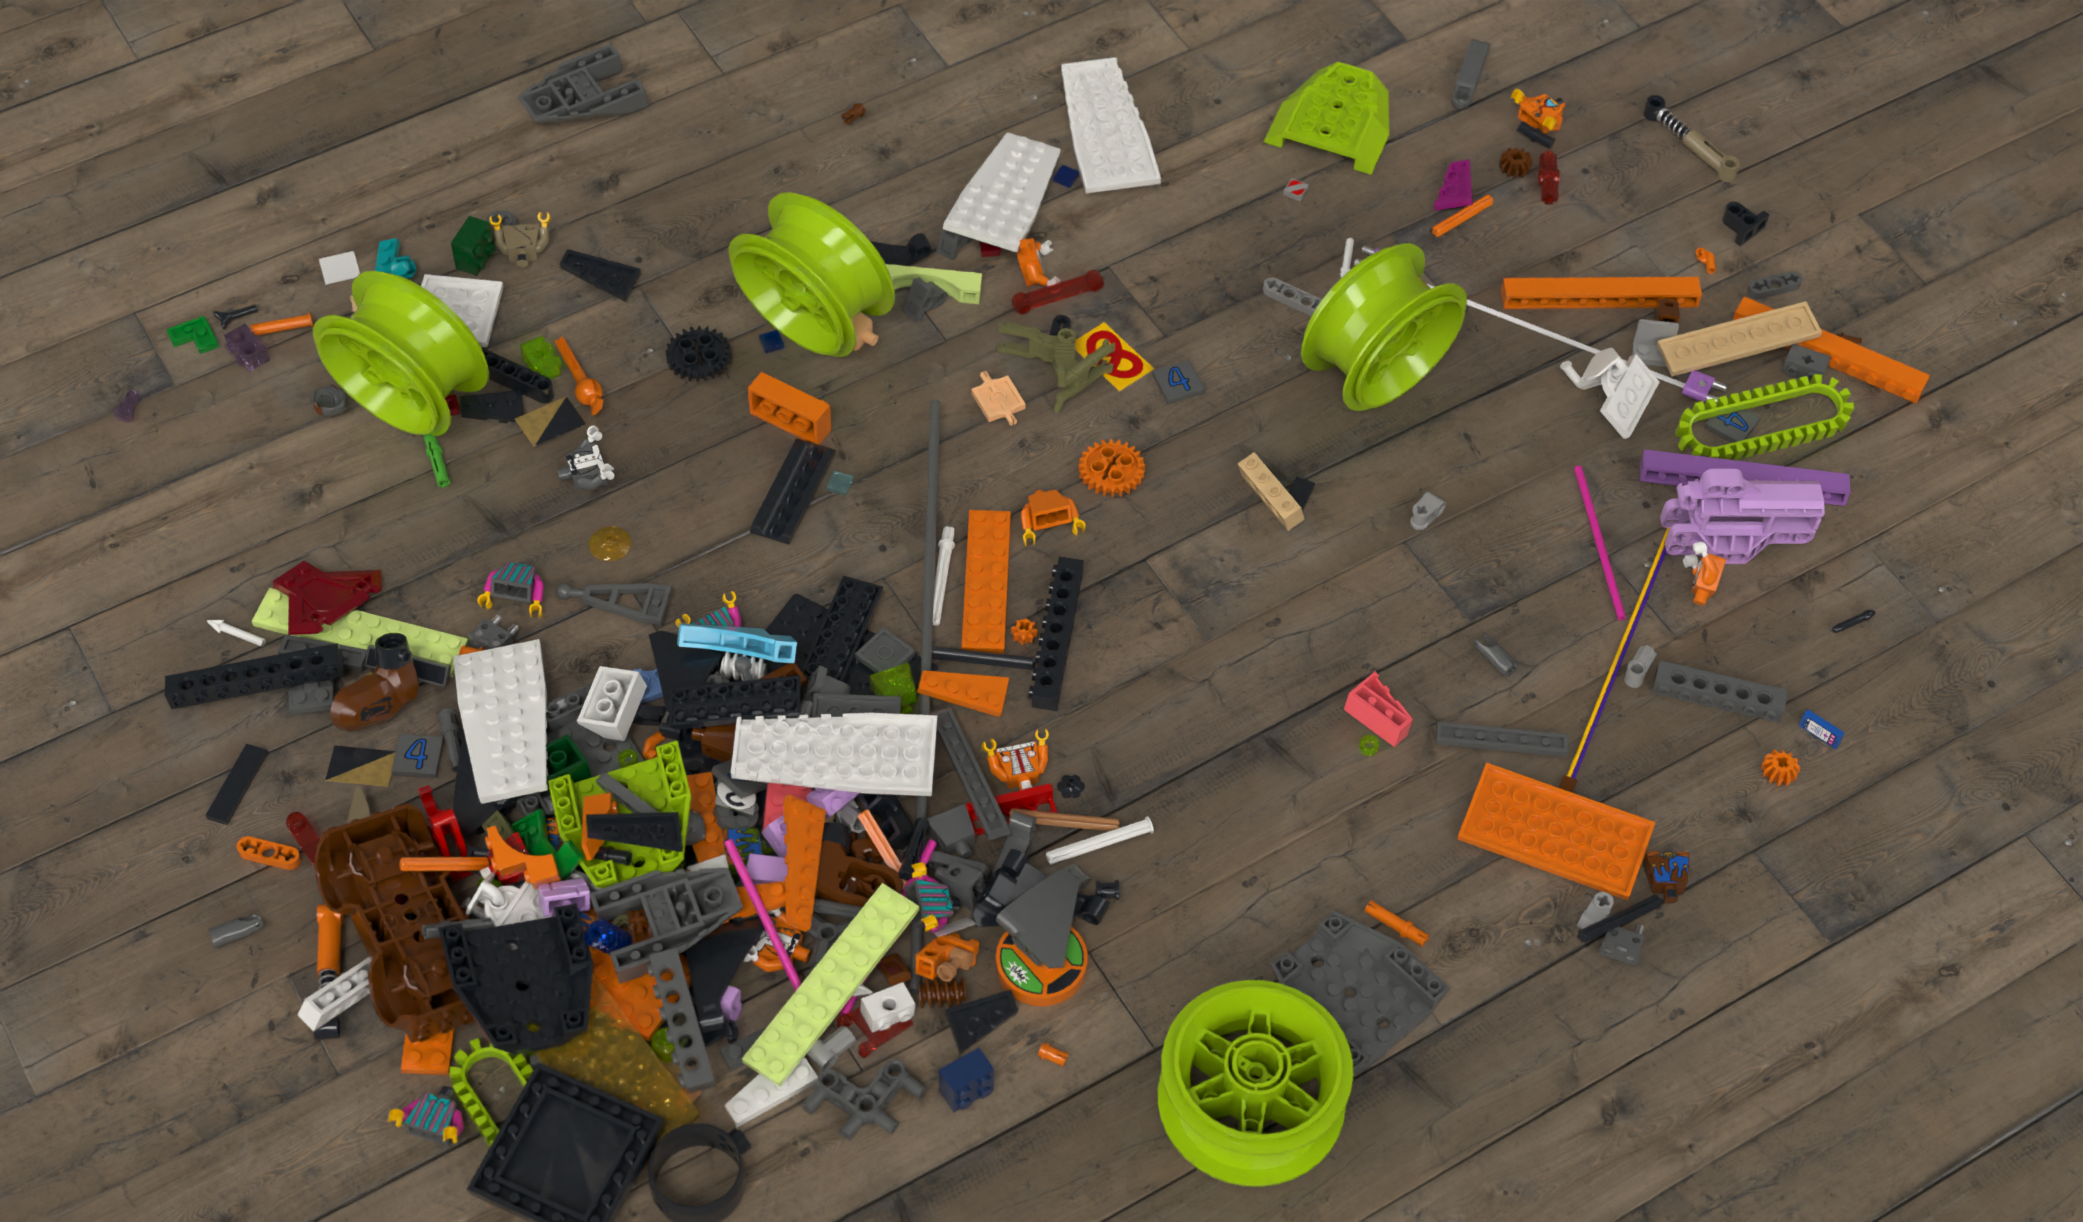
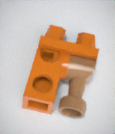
M954 932L937 937V939L931 941L916 954L915 974L931 980L939 976L943 981H951L956 976L958 968L968 970L970 966L973 967L976 964L979 941L974 939L962 940L959 934Z

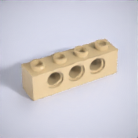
M1255 452L1238 463L1241 476L1287 531L1305 520L1299 504Z

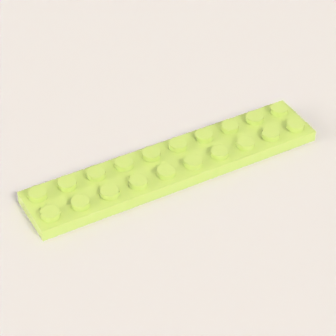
M269 588L252 619L253 626L288 635L289 597L276 589ZM358 610L351 611L331 626L323 624L324 630L319 634L291 635L367 650L368 645H375L377 638L382 635L400 633L407 637L412 655L451 665L449 677L452 678L455 674L453 656L459 655L461 646L468 647L469 640L464 637Z
M882 883L742 1058L743 1063L781 1087L920 911L919 906Z

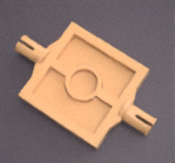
M987 371L982 372L980 377L984 383L972 388V395L988 422H992L1006 417L1010 426L1015 425L1017 419L1013 414L1024 410L1026 404L1009 376L991 379Z

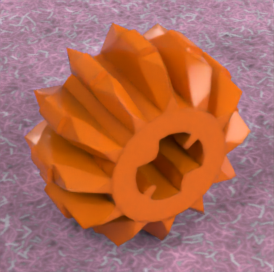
M1774 749L1771 754L1765 756L1764 762L1761 765V770L1764 771L1763 777L1769 778V784L1773 781L1776 782L1778 787L1782 783L1788 786L1790 782H1794L1800 771L1798 758H1792V752L1786 754L1784 749L1780 753Z

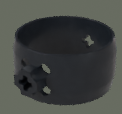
M693 1123L670 1131L658 1142L650 1158L648 1181L656 1206L672 1222H722L736 1210L746 1187V1170L743 1154L751 1149V1143L742 1131L734 1128L727 1134L722 1129L713 1125ZM695 1146L713 1147L723 1151L735 1161L739 1168L735 1183L724 1196L706 1205L685 1206L677 1204L666 1198L656 1186L658 1174L665 1162L674 1154L686 1148Z

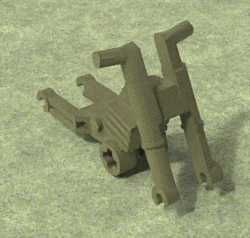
M1006 321L1005 326H1003L1001 322H998V331L1000 333L1030 338L1029 346L1007 341L1004 342V346H1001L998 342L996 350L999 353H1009L1031 359L1038 357L1044 362L1053 363L1054 374L1058 378L1057 385L1059 387H1066L1057 394V400L1053 409L1056 413L1061 412L1063 404L1067 399L1074 397L1084 388L1096 382L1102 375L1113 371V364L1107 366V360H1103L1098 366L1088 372L1093 365H1097L1100 360L1114 352L1115 343L1109 345V339L1104 340L1100 348L1088 354L1085 359L1078 363L1075 358L1076 332L1074 330L1064 328L1058 331V335L1052 336L1041 333L1038 328L1010 323L1009 321Z

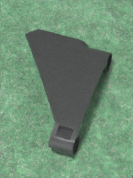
M1076 864L1067 866L1042 880L1005 907L998 914L996 922L1012 935L1014 944L1034 964L1039 967L1045 964L1048 968H1064L1077 894L1088 884L1091 878Z

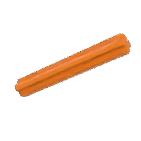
M1487 194L1475 201L1473 205L1465 207L1432 227V234L1439 237L1493 204V197Z
M868 809L864 810L858 815V819L886 865L898 874L902 865L871 812ZM900 878L903 890L908 880Z
M487 857L401 858L399 863L401 871H480L490 865Z

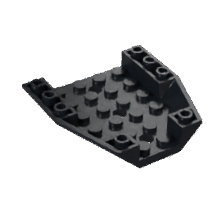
M577 903L554 907L552 917L467 932H464L462 923L438 927L453 989L494 1048L519 1055L561 1047L587 1031L593 959ZM513 943L517 946V949L510 951L506 949L505 945ZM523 983L528 986V989L520 991L516 988V985ZM536 1024L540 1029L536 1032H531L527 1029V1026Z

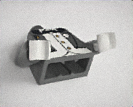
M594 425L590 426L587 430L589 437H586L578 447L566 455L568 466L557 469L560 481L572 478L576 489L583 488L588 490H596L599 486L609 485L608 479L614 478V473L612 472L614 468L609 464L603 463L597 443H594V440L599 441L602 439V433L598 431L599 428Z

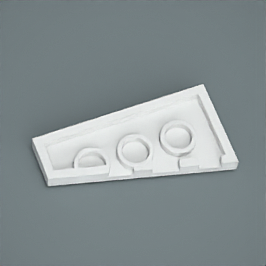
M804 1057L781 1087L759 1074L725 1105V1110L735 1126L739 1127L811 1087L818 1080V1076Z

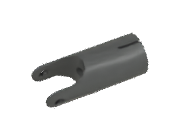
M1484 635V640L1490 647L1483 645L1477 639L1474 640L1475 648L1505 678L1517 670L1519 664L1490 635Z
M254 914L248 917L236 918L208 930L215 948H218L261 929L263 921L258 914Z

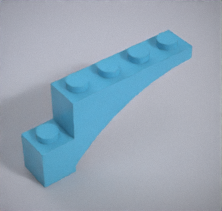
M679 623L677 645L679 647L703 648L744 654L773 662L794 663L797 642L791 636L770 635L762 628Z

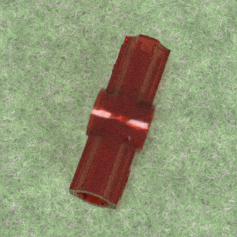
M1545 151L1540 154L1538 185L1541 186V201L1547 205H1552L1558 201L1560 170L1557 169V155L1553 151Z

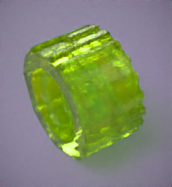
M1369 734L1363 736L1359 745L1362 754L1366 756L1375 755L1379 749V739ZM1365 743H1371L1373 747L1367 748Z
M633 749L621 751L618 755L619 766L624 768L637 764V753ZM626 758H633L629 762H624V759Z

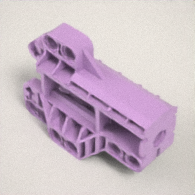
M1709 469L1702 474L1700 480L1688 481V485L1684 486L1680 483L1676 487L1678 498L1670 499L1665 503L1660 515L1662 527L1670 528L1665 540L1666 552L1669 555H1695L1692 547L1693 544L1704 542L1707 546V553L1726 559L1725 564H1746L1769 544H1804L1810 542L1822 520L1821 517L1825 514L1824 498L1821 485L1817 480H1745L1739 469Z

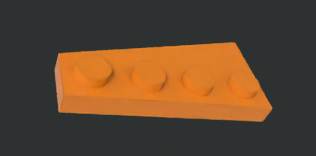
M923 670L917 693L1000 717L1009 677Z

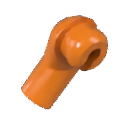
M1703 247L1696 249V258L1706 265L1707 273H1715L1716 263L1714 255Z
M659 731L645 740L642 754L646 760L658 757L655 746L665 740V737Z

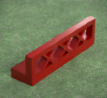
M1051 783L994 797L1002 814L1009 817L1011 809L1039 811L1037 810L1038 806L1046 803L1049 804L1051 809L1048 812L1058 813L1053 801ZM966 803L975 836L984 835L983 828L975 829L973 821L978 820L971 803Z

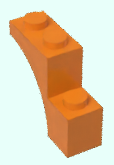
M496 825L487 828L489 836L485 837L488 849H492L494 857L491 858L494 871L498 870L502 877L523 871L527 884L531 883L534 890L538 889L539 884H551L561 881L557 864L552 854L544 856L522 854L512 849L503 841Z

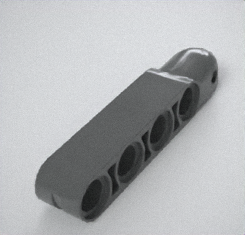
M1471 39L1453 92L1452 104L1455 108L1465 109L1470 105L1490 43Z

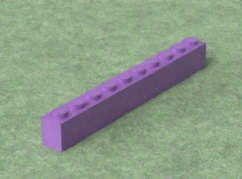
M1644 450L1640 462V481L1676 486L1680 483L1688 485V481L1700 480L1702 474L1709 469H1739L1745 480H1817L1821 485L1825 504L1846 506L1851 492L1850 474L1653 450Z

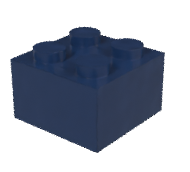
M980 1048L939 1069V1092L953 1112L959 1109H967L972 1102L979 1098L988 1097L994 1090V1068Z

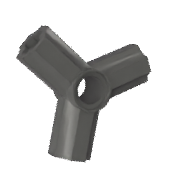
M813 912L811 929L806 931L816 941L809 962L811 968L814 969L852 920L834 925L825 922ZM825 936H832L829 939L823 938Z

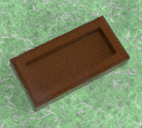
M898 954L884 957L877 964V968L889 986L912 979L910 971Z

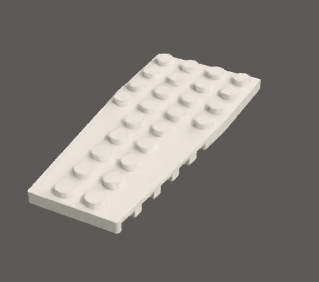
M1117 58L1062 64L1061 71L1074 153L1085 193L1161 184V177L1149 136L1142 120L1139 118L1138 109L1133 104V97L1128 92V85L1122 77L1121 68L1117 65Z
M1006 133L960 194L944 222L943 229L1018 252L1020 240L1025 239L1035 221L1061 149L1046 145L1043 142L1030 140L1023 136Z
M537 639L453 656L458 705L480 803L483 804L548 790V770L546 766V760H548L546 750L547 689L540 640Z
M821 714V717L809 718L808 715H800V718H786V715L778 716V719H764V716H756V719L742 720L741 717H737L731 777L733 779L867 794L932 796L937 715L843 714V717H831V714Z

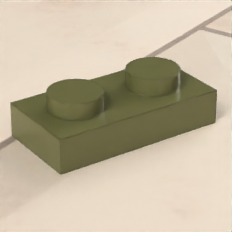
M498 810L481 825L487 835V828L496 825L503 841L515 833L505 816Z

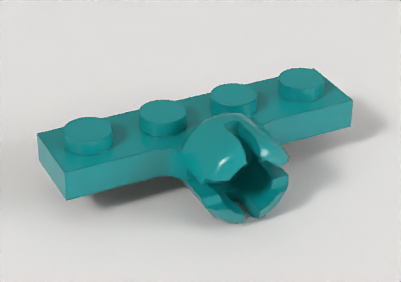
M398 238L379 242L375 271L411 279L416 275V265L411 260V256H399L400 241Z

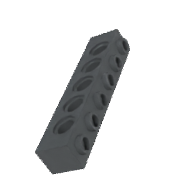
M1660 660L1655 673L1652 693L1780 723L1785 712L1788 690Z
M677 947L649 955L650 963L646 965L649 976H655L657 983L653 985L656 999L661 998L663 1007H659L662 1021L667 1020L669 1026L665 1033L668 1043L674 1044L675 1051L671 1052L674 1065H679L681 1069V1074H678L680 1087H686L687 1094L715 1086L713 1074ZM667 972L674 975L670 981H663L661 979V976ZM673 994L680 997L676 1003H669L667 1001V998ZM682 1016L686 1019V1022L680 1026L673 1023L674 1019ZM686 1038L693 1042L688 1048H683L679 1045L681 1040ZM689 1061H696L699 1066L695 1070H688L686 1064Z

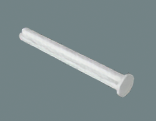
M1147 816L1143 821L1046 853V859L1052 865L1148 832L1153 834L1154 828L1150 818Z

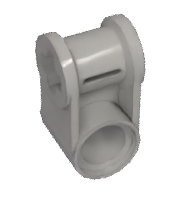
M1426 492L1413 506V516L1410 519L1411 526L1416 530L1426 529L1442 514L1446 507V502L1431 492Z
M1607 892L1597 893L1588 908L1583 912L1577 927L1583 929L1608 917L1614 903L1613 897Z

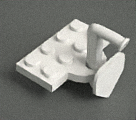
M1613 348L1598 352L1590 361L1583 377L1577 374L1570 361H1565L1560 365V368L1564 370L1570 380L1580 389L1584 390L1602 384L1607 399L1600 412L1623 439L1631 436L1659 384L1657 378L1637 354L1631 355L1625 364Z
M490 873L483 880L472 901L468 897L460 907L467 910L466 914L468 916L473 914L479 919L491 917L493 927L552 917L543 916L538 903V889L534 890L531 883L527 884L525 881L521 889L513 886L497 888L491 884L495 876L494 873ZM479 902L483 903L484 909L478 906L477 904ZM513 943L505 945L506 949L510 951L517 949V946Z

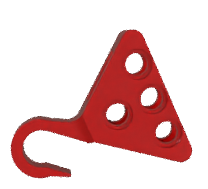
M427 785L419 788L418 793L428 815L426 819L441 857H451L444 835L448 833L451 834L460 857H467V849L453 810L442 809L439 811L431 792L433 790L430 786ZM451 871L450 877L454 883L474 873Z

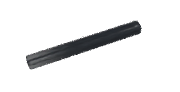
M932 646V659L1033 670L1035 665V658Z
M1658 895L1644 899L1580 929L1577 938L1583 943L1661 907L1662 899Z

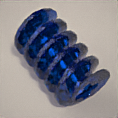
M602 919L595 920L589 924L584 935L585 941L589 946L610 955V952L632 945L633 942L629 932Z

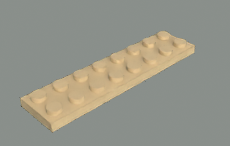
M1805 301L1658 340L1657 347L1671 376H1676L1819 338L1822 335V331L1809 305Z

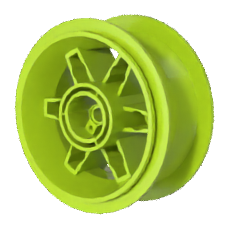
M790 192L777 194L768 206V216L772 226L771 232L765 238L754 234H740L730 242L729 258L735 279L754 308L788 339L817 354L832 357L847 356L856 346V334L852 324L855 316L859 312L871 316H881L887 314L894 306L895 291L889 270L867 237L838 211L809 196Z
M1403 243L1384 248L1359 262L1330 289L1314 311L1306 327L1301 348V358L1304 365L1315 371L1327 370L1337 366L1347 376L1342 395L1345 405L1351 410L1363 411L1377 408L1392 402L1409 391L1441 360L1461 329L1467 305L1465 290L1460 285L1454 283H1446L1431 289L1421 279L1425 266V255L1415 244Z
M378 271L360 273L352 283V295L357 306L355 313L350 318L326 315L314 324L313 338L322 363L333 379L351 398L385 423L416 435L430 433L433 436H439L444 434L451 425V414L445 398L453 389L462 392L479 391L489 380L488 365L478 340L451 308L420 285L395 274Z
M1262 980L1236 981L1214 987L1186 1005L1175 1018L1165 1038L1162 1051V1071L1158 1084V1108L1165 1132L1174 1147L1187 1161L1213 1178L1231 1184L1258 1187L1277 1185L1293 1180L1318 1165L1331 1151L1339 1137L1353 1081V1060L1350 1047L1342 1029L1332 1015L1310 996L1297 989L1280 983ZM1246 1034L1237 1038L1232 1043L1223 1038L1229 1035ZM1280 1041H1283L1284 1043L1292 1047L1285 1048V1046ZM1195 1065L1211 1079L1191 1088L1190 1071L1192 1066ZM1257 1075L1260 1079H1253L1250 1076ZM1317 1077L1319 1094L1317 1101L1298 1086ZM1232 1115L1238 1119V1131L1226 1127L1214 1119ZM1270 1119L1290 1129L1279 1133L1261 1134L1263 1122ZM1246 1129H1253L1255 1132L1246 1131Z

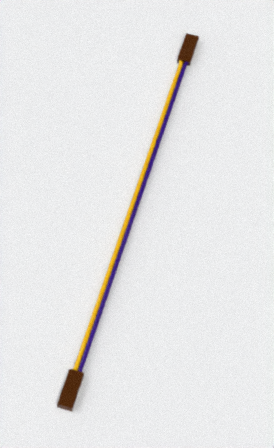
M1667 528L1568 774L1563 776L1559 785L1560 789L1573 793L1577 783L1576 775L1666 555L1665 540L1670 528Z

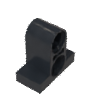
M1733 201L1726 205L1722 221L1728 228L1737 233L1735 243L1741 247L1766 227L1769 214L1763 210L1758 215H1755L1742 204Z

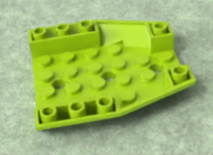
M1341 62L1331 64L1314 73L1282 102L1264 139V143L1282 148L1287 138L1354 158V170L1372 175L1389 137V91L1372 71ZM1327 131L1329 134H1323L1322 132Z
M677 740L657 746L658 757L611 771L607 774L624 787H628V790L654 808L658 813L678 812L683 844L682 852L604 841L601 847L613 846L617 850L630 851L632 853L630 865L617 864L613 860L604 862L592 859L587 861L582 848L583 804L585 796L606 793L595 781L599 776L576 783L573 782L570 774L548 780L559 835L564 843L572 840L582 853L584 858L579 864L595 887L606 888L658 870L660 872H673L683 861L692 796ZM617 801L619 814L633 813ZM637 861H645V864L642 867H634Z

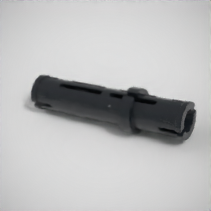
M925 818L916 819L907 850L903 852V861L898 872V876L903 880L912 879V873L914 872L912 864L919 863L920 850L930 825L929 821Z

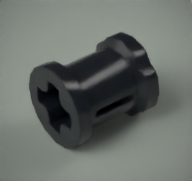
M1099 880L1096 881V895L1102 898H1115V900H1119V880L1100 883Z

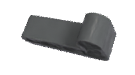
M1013 811L1008 826L1010 835L1007 836L994 872L1002 866L1010 849H1017L1026 856L1028 855L1035 836L1036 817Z

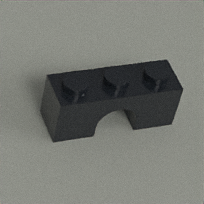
M860 793L859 797L866 810L868 809L883 821V824L879 827L891 847L904 850L908 846L914 828L896 795Z

